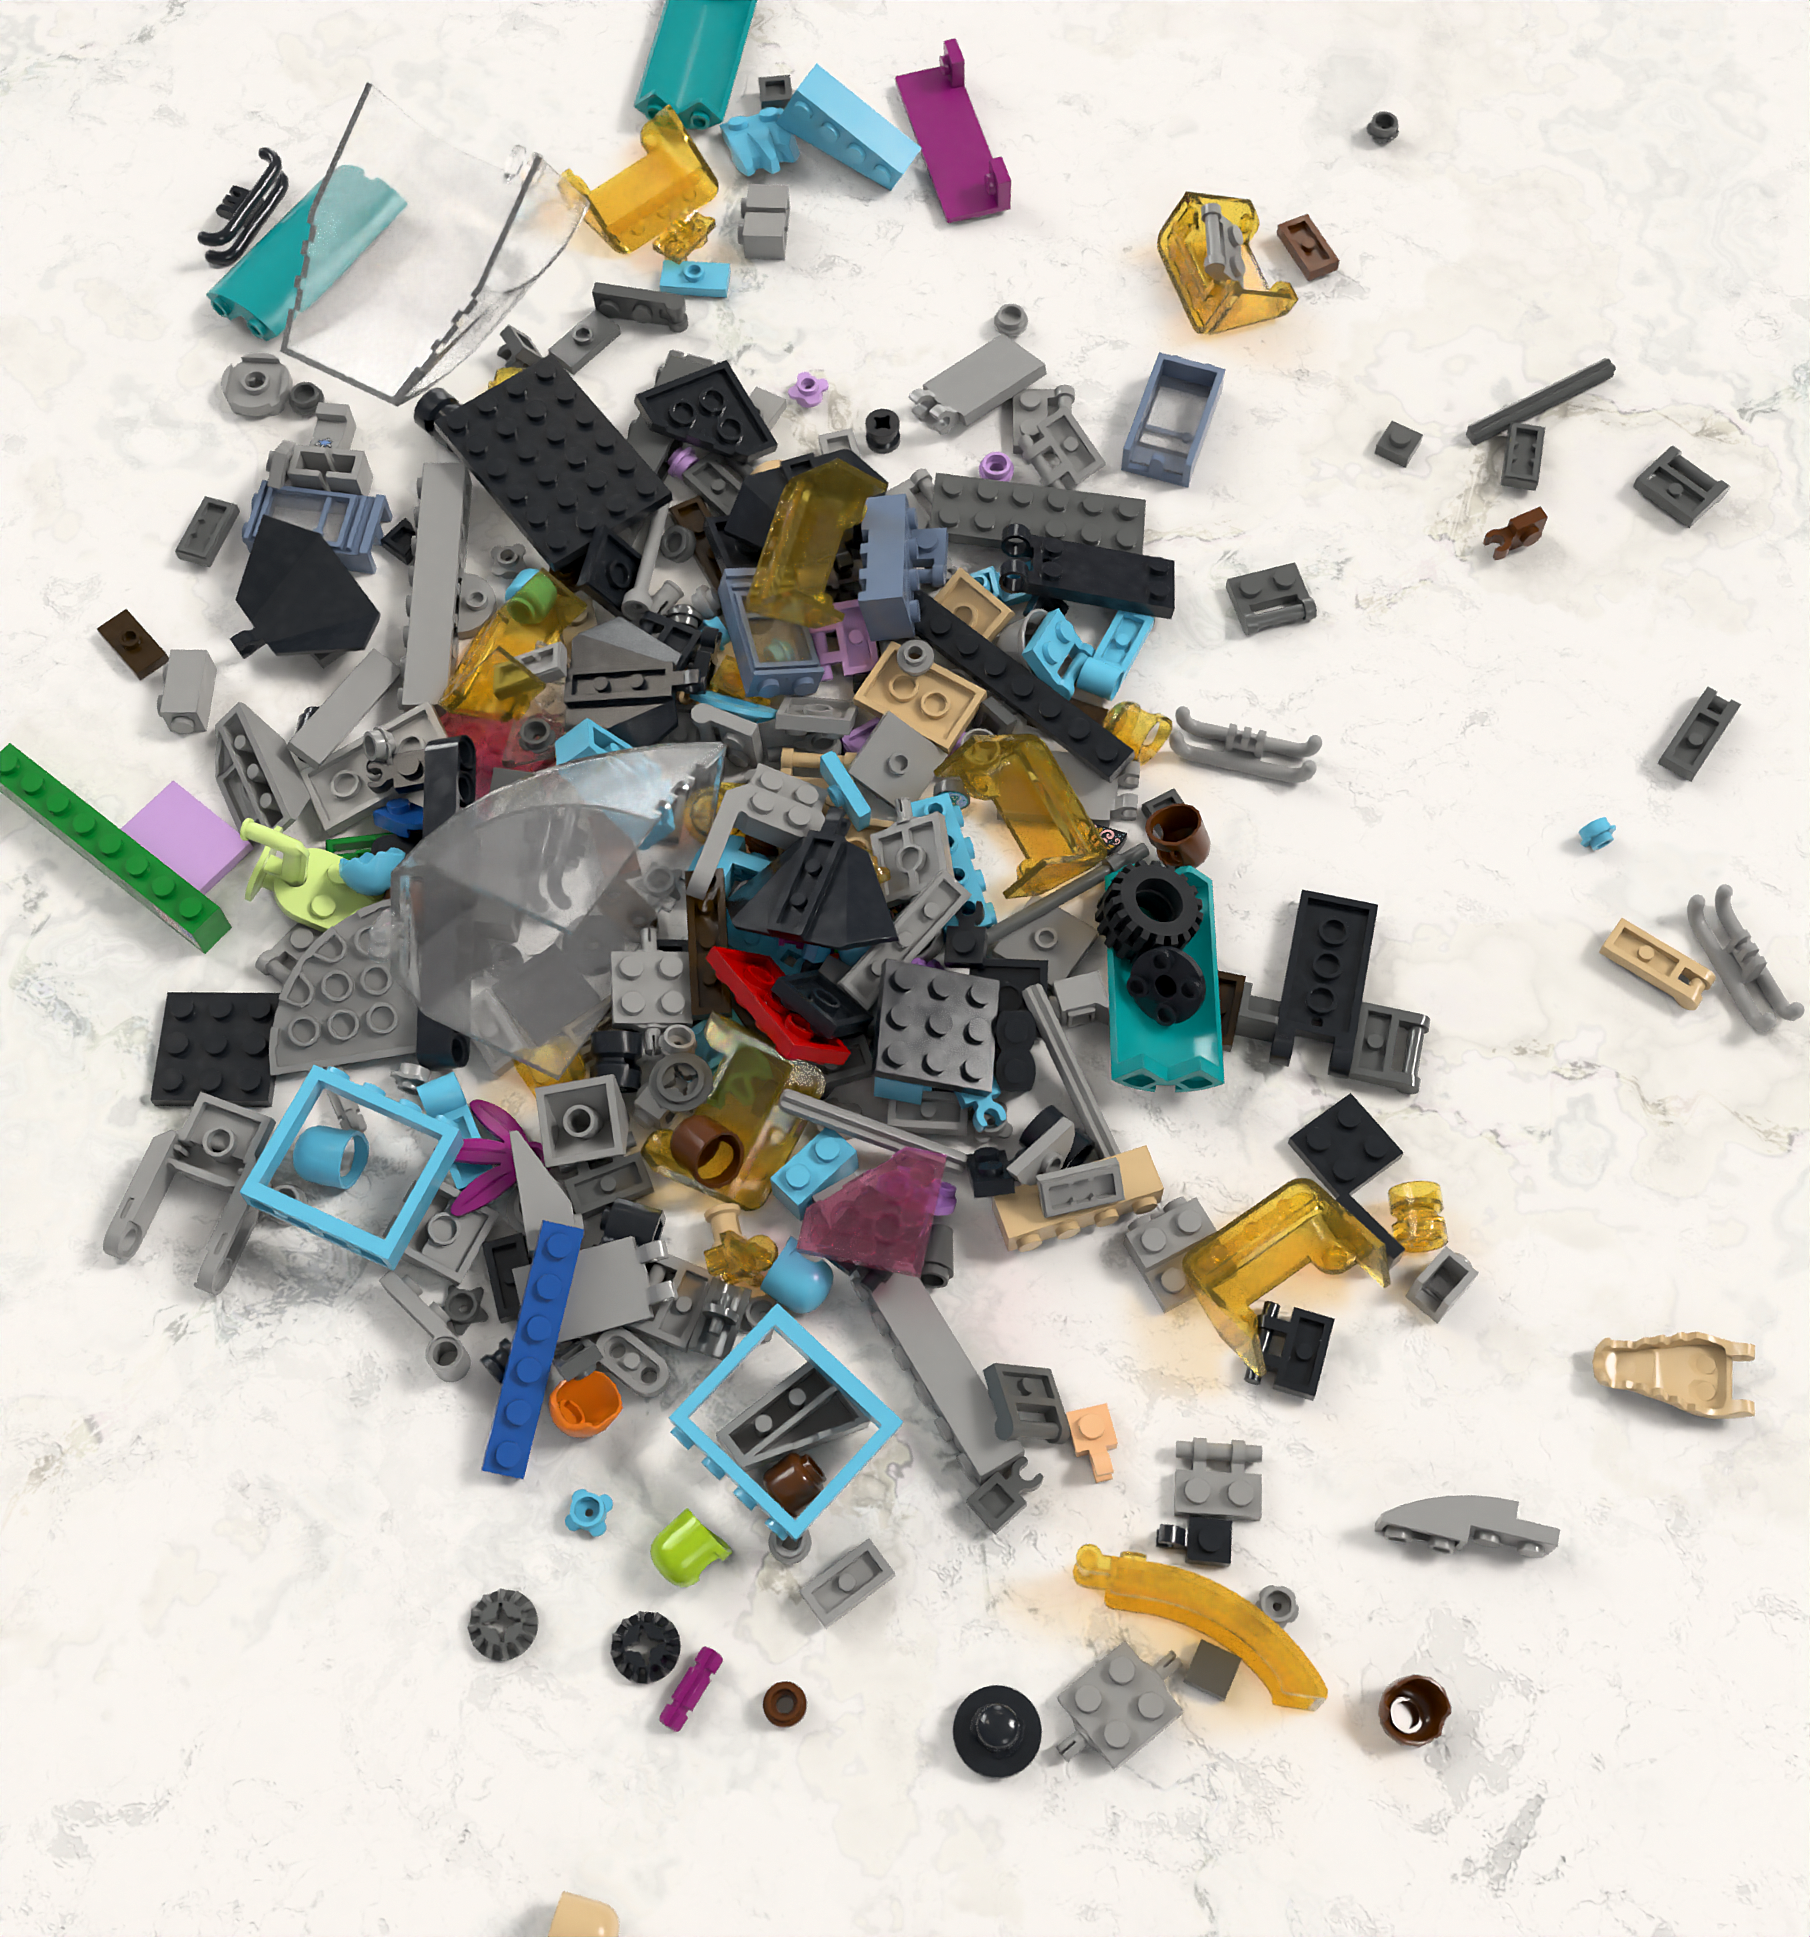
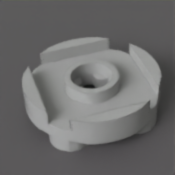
M250 353L242 356L243 362L237 364L234 368L231 363L225 369L221 378V389L234 413L247 416H262L266 414L277 415L284 410V403L290 397L293 382L286 365L280 363L279 358L268 353ZM259 380L263 382V385L258 388L249 387L256 385Z

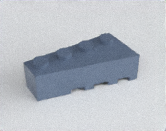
M906 493L863 498L861 531L864 543L860 546L863 569H859V582L862 584V592H858V603L871 642L915 637L914 622H920L918 599L914 600V591H919L920 589L919 574L917 568L913 569V560L919 559L917 539L912 538V530L918 529L916 508L909 507Z

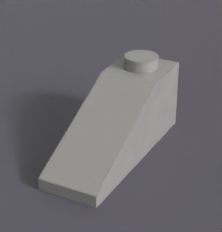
M518 1130L510 1131V1142L529 1259H533L542 1220L584 1229L582 1214H573L572 1202Z

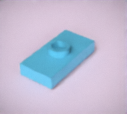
M664 260L659 285L660 292L727 298L731 274L730 264Z
M832 750L820 756V773L829 785L827 792L831 801L838 808L842 806L858 832L867 828L870 825L871 808L838 756Z

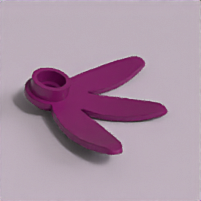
M480 1099L471 1101L469 1103L470 1109L478 1121L501 1142L481 1138L463 1139L464 1144L454 1162L498 1166L478 1176L459 1194L450 1210L454 1216H464L484 1207L505 1193L517 1182L510 1131L518 1130L545 1166L542 1144L534 1141L528 1142L523 1129L508 1112L495 1104Z

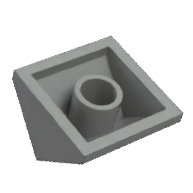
M613 1074L535 1088L545 1168L626 1154L630 1117Z

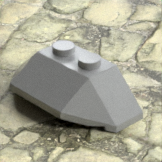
M238 702L215 724V736H218L215 751V779L239 834L242 823L247 818H252L255 823L273 830L278 825L283 828L284 832L297 820L309 801L310 795L290 751L286 748L285 740L247 705Z

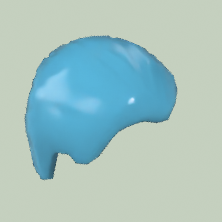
M390 848L387 852H377L375 856L372 853L366 852L359 858L355 857L351 860L342 858L339 863V875L347 886L357 893L366 896H378L385 893L401 877L406 853L398 848Z

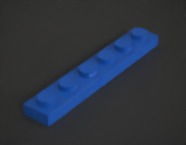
M545 1220L541 1222L481 1466L482 1471L524 1479L584 1229Z

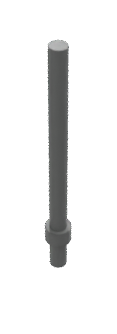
M1140 843L1122 854L1114 853L1102 860L1101 866L987 929V946L1105 881L1106 875L1121 869L1125 865L1135 864L1137 861L1148 857L1150 854L1149 849L1144 843Z

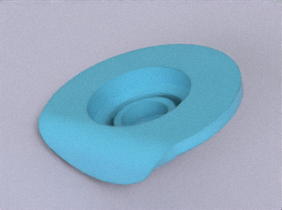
M706 690V694L689 695L691 699L697 702L714 706L754 723H764L776 719L778 711L777 709Z

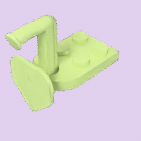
M247 818L242 823L240 838L243 841L250 839L266 845L249 879L245 900L251 902L262 887L273 891L278 907L286 916L323 933L331 926L334 927L346 917L356 913L357 910L382 901L384 893L378 896H366L357 893L347 886L339 875V863L343 857L323 849L306 848L301 841L283 834V828L278 825L273 830L255 823L252 818ZM277 851L283 853V859L276 857Z

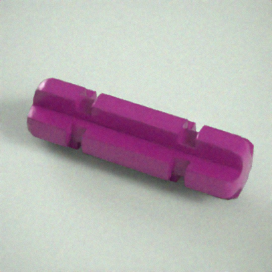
M704 1646L701 1648L694 1660L696 1665L694 1668L690 1666L671 1697L673 1702L671 1705L667 1703L659 1716L660 1722L672 1731L678 1732L682 1729L688 1719L686 1715L688 1710L693 1711L711 1682L709 1676L711 1673L715 1674L723 1662L722 1656L710 1647Z

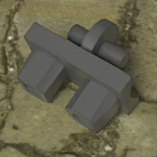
M713 1277L688 1345V1350L723 1361L733 1349L752 1290L731 1285Z

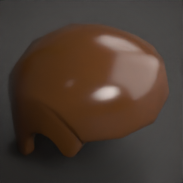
M1416 1674L1398 1678L1389 1684L1382 1693L1378 1709L1380 1724L1385 1734L1399 1745L1416 1748L1439 1738L1442 1735L1446 1718L1451 1714V1704L1445 1688L1431 1677Z

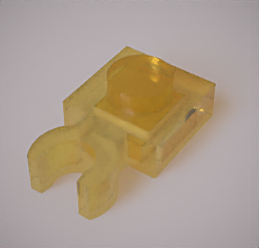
M726 654L710 681L709 689L716 693L745 700L746 694L736 658ZM760 696L747 697L752 700V703L770 707L771 701Z

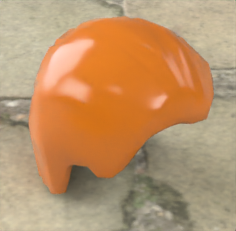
M596 1370L578 1381H575L574 1378L570 1381L562 1380L551 1392L548 1404L550 1416L556 1427L564 1434L575 1438H588L605 1431L623 1409L621 1395L616 1388V1384L604 1373Z

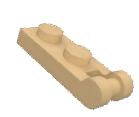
M1624 918L1620 919L1599 951L1600 954L1674 997L1676 1002L1687 1010L1697 1009L1702 1001V992L1709 990L1716 979L1714 973L1708 968ZM1680 974L1689 979L1688 985L1678 979Z

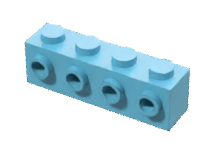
M949 793L911 802L913 817H922L937 811L945 816L954 878L972 894L963 904V914H973L976 910V901H981L985 910V918L978 926L988 929L992 925L997 924L992 902L985 903L982 892L986 891L982 871L980 869L974 870L971 861L975 859L972 841L970 837L963 838L960 829L964 827L960 806L952 805ZM955 914L943 926L945 943L947 926L959 925Z

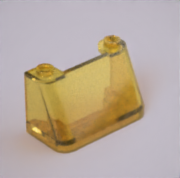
M1186 191L1158 234V253L1192 328L1198 334L1213 335L1285 316L1299 300L1289 282L1278 281L1269 288L1249 246V242L1259 228V218L1251 199ZM1205 204H1219L1221 206V214L1232 224L1237 225L1242 232L1243 244L1241 245V253L1246 269L1245 274H1243L1244 289H1242L1239 281L1227 280L1225 283L1224 280H1215L1205 271L1204 259L1207 257L1205 223L1201 220V207Z

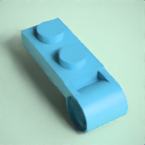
M1118 610L1094 656L1088 657L1077 680V688L1112 701L1153 628L1154 618L1148 615Z
M454 1072L416 1087L428 1116L435 1118L437 1115H442L451 1119L458 1125L457 1129L460 1130L463 1139L481 1138ZM453 1162L449 1170L456 1188L463 1191L468 1184L484 1172L492 1169L493 1166Z

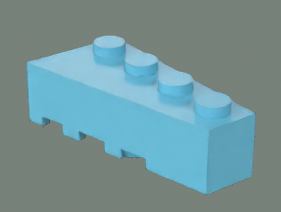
M817 63L796 89L776 122L778 126L890 191L922 149Z

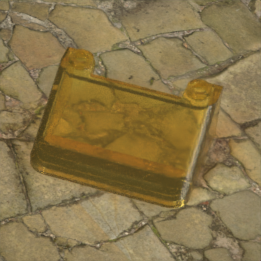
M670 104L648 121L640 131L641 145L648 155L590 191L581 177L574 175L570 168L563 171L552 183L562 200L613 250L620 254L634 252L710 202L718 193L719 184L716 176Z
M712 1011L705 1025L704 1036L707 1043L714 1050L723 1053L724 1056L713 1076V1090H711L706 1104L698 1106L693 1115H706L738 1135L744 1146V1159L738 1176L730 1184L721 1188H707L698 1183L691 1174L675 1162L670 1153V1140L674 1131L672 1129L663 1128L651 1133L640 1153L652 1171L725 1203L738 1204L741 1210L754 1211L767 1202L772 1192L770 1178L787 1163L808 1123L807 1120L780 1111L778 1101L784 1089H791L820 1100L825 1090L826 1081L822 1071L806 1060L796 1059V1061H790L778 1054L775 1049L776 1045L772 1041L734 1020ZM722 1141L715 1156L705 1166L698 1168L701 1178L710 1179L720 1175L733 1159L732 1147Z

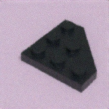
M727 360L635 395L634 404L649 429L653 432L745 464L776 452L778 443Z

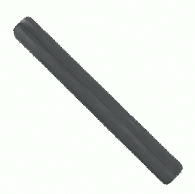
M1604 358L1468 425L1466 436L1472 444H1479L1507 430L1510 422L1521 423L1612 378L1616 370L1615 364H1612L1609 358Z

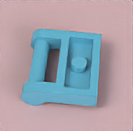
M1058 608L1047 613L1021 655L1040 680L1069 701L1074 694V685L1078 680L1085 661L1088 657H1093L1096 651L1091 645L1081 641L1073 625ZM1069 654L1072 662L1061 678L1057 671Z

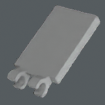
M1002 333L924 383V390H913L909 394V399L917 404V406L911 409L912 413L920 419L927 417L929 414L934 417L938 422L934 423L932 428L941 435L949 432L959 422L967 427L1047 375L1046 365Z
M1003 748L997 820L1090 826L1091 823L1108 828L1110 818L1128 821L1136 820L1138 795L1126 793L1117 796L1118 786L1137 788L1139 786L1140 762L1131 761L1109 783L1070 752Z
M630 1236L579 1250L557 1344L654 1318L652 1305L679 1298L676 1283L671 1280L651 1286L645 1265L669 1258L666 1242L657 1240L637 1247L635 1237ZM531 1264L512 1269L520 1306Z

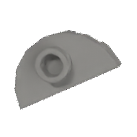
M462 573L457 627L459 640L476 636L477 631L494 621L497 612L496 597L493 589L486 580L475 574Z
M1066 1117L1061 1118L1007 1167L1010 1175L1020 1183L1031 1186L1037 1184L1036 1175L1061 1170L1073 1144L1075 1136L1074 1123Z

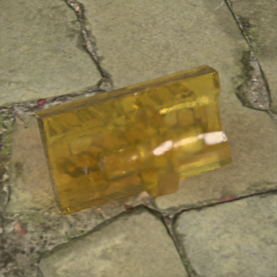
M690 205L684 211L675 210L669 216L670 225L652 243L653 250L665 256V260H672L680 265L683 261H688L687 256L694 249L702 248L708 242V235L716 227V220L712 217L703 216Z
M731 1229L719 1233L722 1245L704 1251L709 1274L714 1277L722 1275L724 1282L731 1285L744 1281L754 1288L760 1287L765 1278L760 1272L770 1269L778 1257L776 1243L765 1235H755L747 1240Z

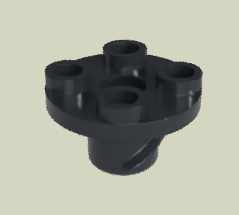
M1158 946L1143 953L1135 961L1126 986L1129 994L1134 997L1141 1010L1162 1026H1171L1191 1018L1203 1005L1206 995L1204 975L1198 964L1190 955L1171 946Z
M1002 1685L986 1686L971 1693L961 1703L954 1718L953 1740L957 1754L965 1765L975 1773L992 1779L1014 1777L1025 1770L1038 1753L1042 1738L1040 1717L1032 1702L1018 1690Z

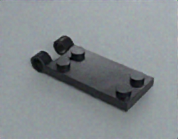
M1017 523L1006 526L1002 531L1001 549L1007 556L1031 558L1030 571L1024 562L1016 559L1005 561L1001 565L999 586L1003 591L1010 594L1026 593L1165 619L1172 618L1175 610V560L1064 541L1053 537L1031 535L1030 530L1026 526ZM1019 538L1023 540V542L1013 543L1010 542L1009 539ZM1014 574L1019 575L1021 578L1011 579L1007 576Z
M1302 889L1281 995L1278 1025L1271 1046L1269 1063L1289 1067L1295 1036L1333 1044L1327 1075L1348 1079L1353 1059L1378 904ZM1315 1020L1321 1022L1322 1026H1314L1311 1022Z

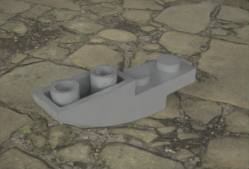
M1475 1495L1442 1496L1403 1504L1383 1512L1375 1522L1374 1531L1385 1533V1538L1390 1541L1408 1544L1411 1543L1412 1539L1428 1543V1549L1443 1554H1453L1454 1550L1460 1551L1468 1543L1469 1536L1474 1537L1473 1541L1479 1545L1500 1547L1501 1543L1517 1547L1519 1554L1534 1558H1542L1544 1554L1549 1555L1558 1546L1560 1534L1559 1528L1517 1519L1519 1501Z

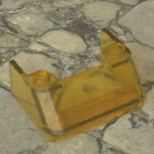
M839 458L792 477L781 494L747 595L746 608L760 616L813 629L843 621L845 614L834 609L832 596L825 593L824 590L844 530L863 521L867 513V498L885 492L887 484Z
M542 567L480 628L441 695L438 705L450 714L500 722H509L512 718L515 721L520 720L530 708V702L545 689L547 684L514 657L560 641L563 643L560 636L564 629L588 605Z
M1033 734L972 735L933 771L936 778L960 776L963 781V787L968 795L983 801L992 800L1026 859L1016 868L1017 881L1003 892L1006 899L1042 895L1095 867L1107 857V847L1050 749L1039 737Z
M1296 1178L1287 1182L1188 1251L1182 1260L1185 1279L1218 1335L1260 1378L1267 1374L1257 1334V1316L1249 1305L1310 1262L1321 1272L1329 1275L1342 1274L1358 1264L1384 1289L1391 1284L1385 1244L1320 1185L1308 1178Z

